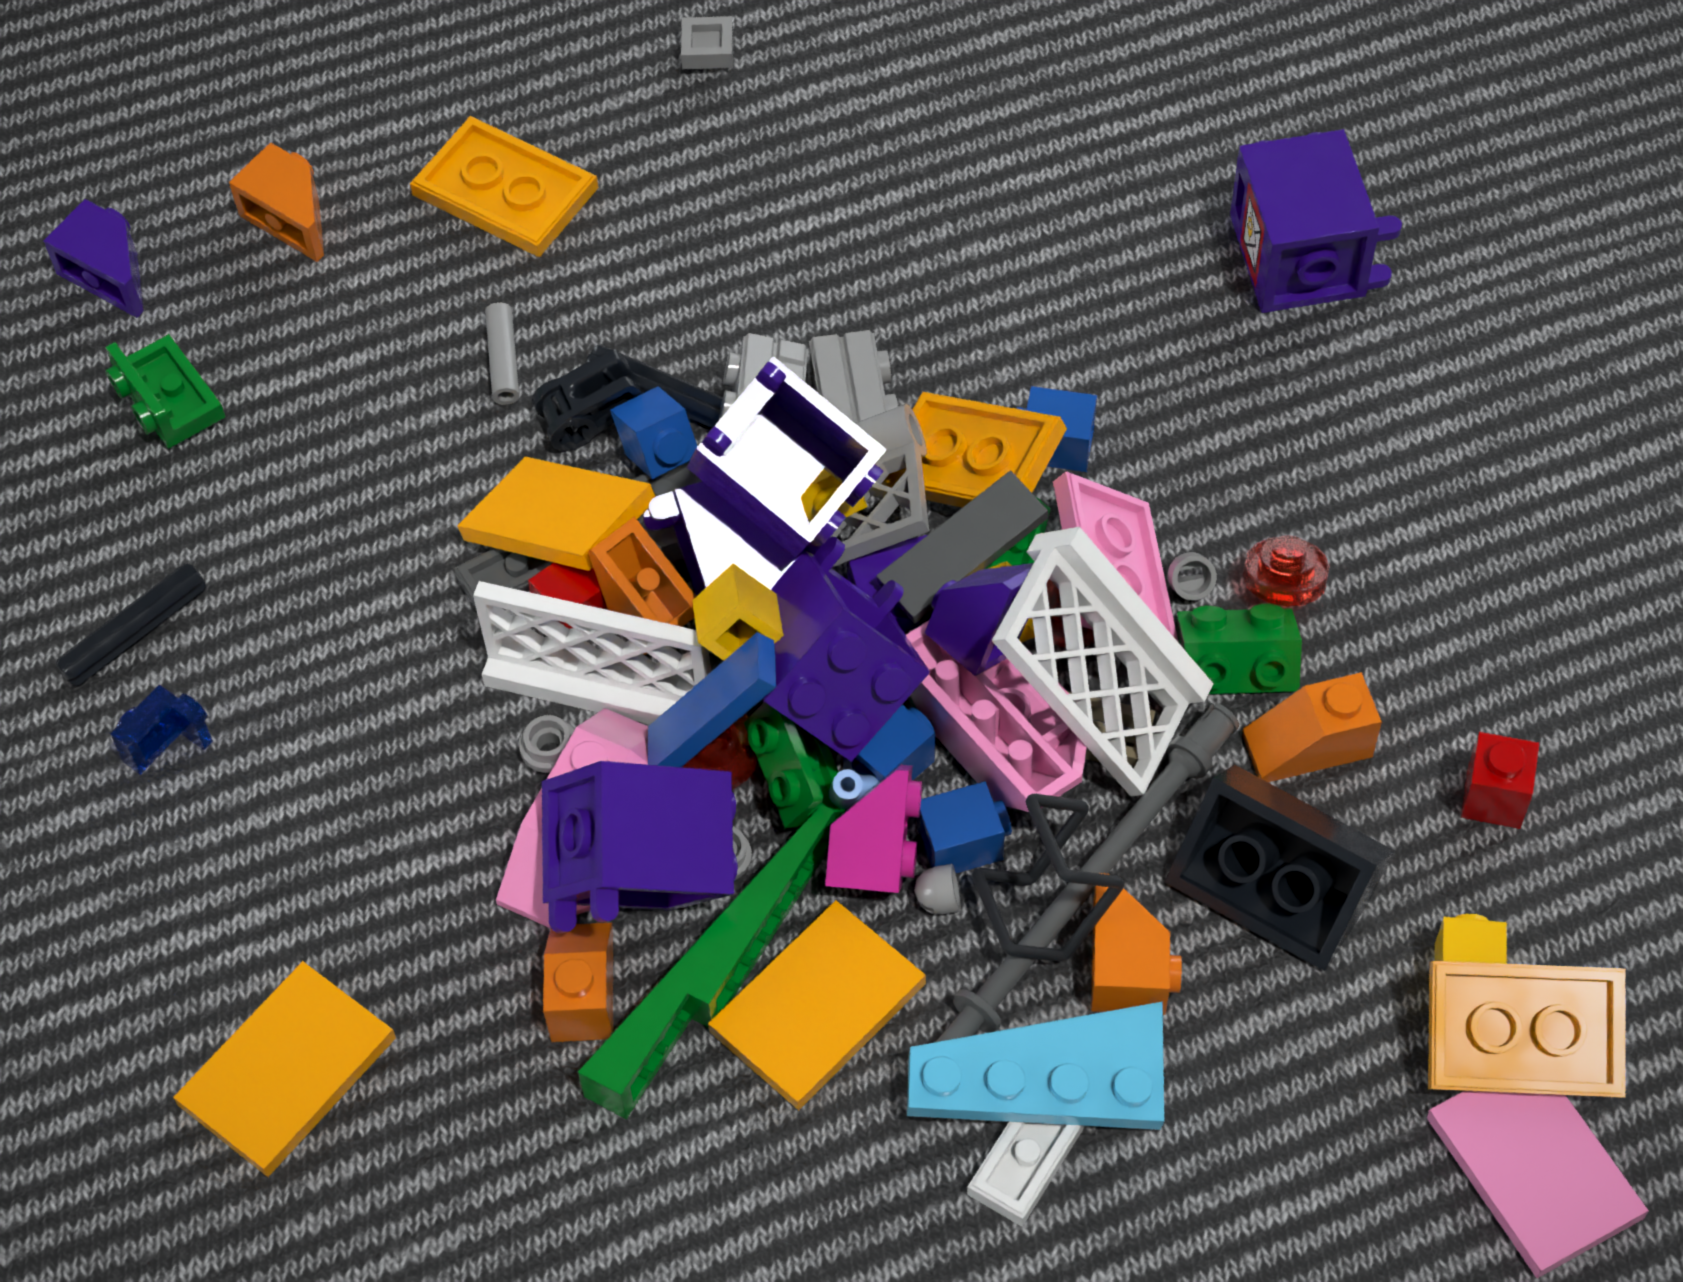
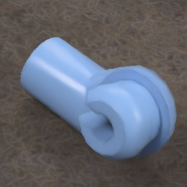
M850 769L842 770L837 773L830 785L829 798L835 807L847 810L876 786L879 781L872 775H859Z

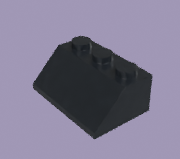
M1233 765L1213 777L1164 882L1325 971L1368 905L1395 850L1248 771Z

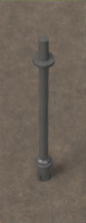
M1210 703L1185 736L1175 737L1167 747L1169 764L1079 871L1108 874L1187 778H1203L1212 767L1211 758L1230 735L1234 734L1239 728L1237 718L1229 709L1218 703L1215 706L1213 703ZM1069 882L1018 944L1047 947L1091 895L1095 886ZM1008 955L976 994L966 989H960L955 994L953 1004L959 1011V1015L936 1042L973 1036L978 1029L986 1033L996 1032L1000 1028L1001 1019L995 1009L1036 959Z

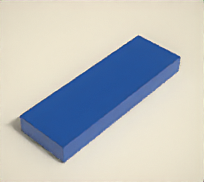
M758 632L754 634L648 726V765L682 767L776 688L774 640Z

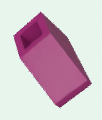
M898 766L830 825L825 886L899 893L903 885V877L914 878L917 842L906 841L908 817L919 818L922 781H912L913 766Z

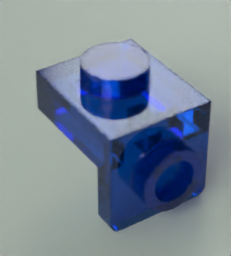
M158 685L137 707L126 711L120 718L117 727L110 733L123 763L140 775L180 734L203 750L213 742L205 723L208 715L203 707L189 695L182 693L179 697H176L161 685Z

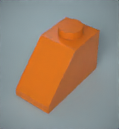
M270 142L229 181L238 214L243 219L318 262L324 256L320 204L313 178V168L300 154L296 152L288 153Z
M635 516L588 551L608 610L683 627L694 618L692 600L697 596Z
M1360 672L1302 687L1243 728L1242 737L1257 776L1266 782H1273L1372 758L1382 721L1363 674Z
M1095 886L1093 907L1109 887ZM1123 888L1093 928L1091 1012H1107L1163 1002V1015H1166L1169 992L1180 993L1182 975L1181 956L1170 955V931Z
M612 922L576 924L571 931L557 933L550 928L544 952L543 1012L551 1042L607 1040L613 1034Z

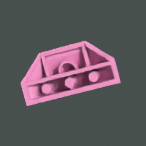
M929 621L906 634L930 671L928 676L910 695L916 708L929 719L934 728L935 736L977 783L986 781L994 802L1002 800L1007 807L1029 812L1026 806V798L1030 794L1037 793L1059 797L1082 782L1087 747L1008 659L974 676L925 634ZM1058 682L1059 686H1060L1067 694H1069V693L1060 685V683Z
M604 708L576 727L547 779L598 761L648 765V726ZM541 788L520 825L496 903L503 908L551 928L549 925V904L543 903ZM577 905V915L590 911V906Z

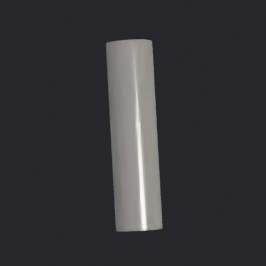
M498 302L490 304L485 309L493 401L498 404L507 405L515 403L520 395L512 308L506 303Z

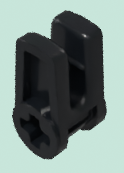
M609 350L569 373L544 383L533 394L532 403L537 414L546 418L549 425L547 436L553 448L558 451H570L586 445L595 435L614 423L610 409L643 394L637 383L630 378L632 370L625 357L618 350ZM552 397H556L558 403L552 401ZM571 426L577 428V431H576V432H573V429H572Z

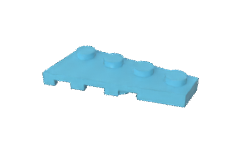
M1163 1002L912 1046L908 1056L907 1116L1161 1130L1164 1123Z

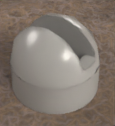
M1183 553L1175 557L1169 566V584L1184 599H1202L1209 595L1215 587L1217 580L1216 569L1211 561L1199 553ZM1202 567L1203 574L1178 578L1179 571Z
M953 864L934 866L924 870L917 878L914 890L920 906L931 914L960 912V893Z

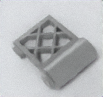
M908 404L855 423L886 449L875 463L884 472L864 495L865 501L871 495L882 500L868 517L856 512L845 518L831 535V537H837L847 524L858 528L849 539L842 541L845 544L844 553L832 567L929 532L921 459L927 455V449L920 424ZM906 468L905 473L892 488L881 484L890 473ZM899 505L910 508V517L891 524L885 523Z

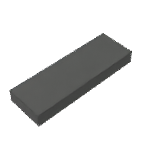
M1010 470L876 575L877 582L883 587L888 581L894 580L904 588L903 596L897 605L915 624L933 610L931 607L933 597L945 583L951 580L958 582L978 570L985 569L1047 520L1048 510Z

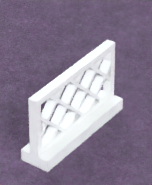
M1081 527L1036 534L1027 550V553L1035 562L994 635L992 642L1130 796L1144 795L1190 703L1205 702L1213 683ZM1048 579L1059 589L1061 608L1049 609L1046 585ZM1080 614L1094 630L1096 648L1084 649ZM1062 615L1067 651L1055 652L1050 616ZM1029 618H1033L1037 654L1034 655L1017 638L1026 620ZM1114 653L1127 667L1129 687L1118 688ZM1097 655L1101 688L1099 691L1089 692L1085 656ZM1056 659H1068L1072 694H1067L1058 684ZM1130 693L1134 729L1123 730L1119 694ZM1148 693L1160 707L1165 706L1155 726H1152ZM1102 697L1105 733H1101L1093 724L1090 698ZM1133 735L1136 737L1138 761L1134 769L1127 762L1124 738Z
M481 581L478 582L473 594L488 655L482 672L484 686L594 712H600L606 708L634 721L651 724L711 672L709 650L698 643L697 632L694 629ZM504 609L511 610L513 613L516 614V616H512ZM558 621L565 622L573 628L568 629ZM531 627H535L548 637L539 635ZM615 634L622 635L629 641L625 642ZM590 639L604 650L595 648L587 640ZM672 647L688 650L691 652L681 655ZM647 652L649 655L657 659L659 663L651 661L649 658L644 656L643 653Z

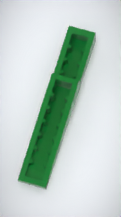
M822 804L578 1071L585 1098L627 1120L690 1021L694 1020L709 1028L708 1023L733 1000L828 853L830 825L835 820L834 810Z

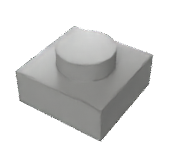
M732 16L682 18V69L733 68Z

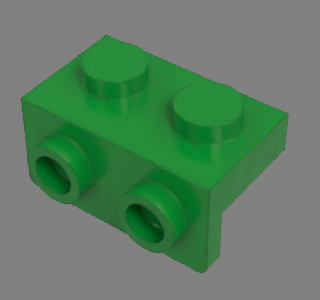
M169 334L127 357L116 342L105 347L112 367L106 369L105 373L112 387L121 399L130 395L135 404L131 405V409L146 434L156 431L168 449L226 417L220 401Z
M1259 604L1251 609L1224 610L1217 606L1207 605L1197 607L1193 611H1177L1176 632L1179 644L1213 683L1209 694L1293 692L1300 688L1302 638L1292 608H1282L1274 604Z
M764 702L744 722V726L748 733L750 746L756 753L769 786L770 797L777 806L784 827L802 826L821 804L834 810L836 819L846 810L835 807L829 798L830 785L839 772L829 746Z

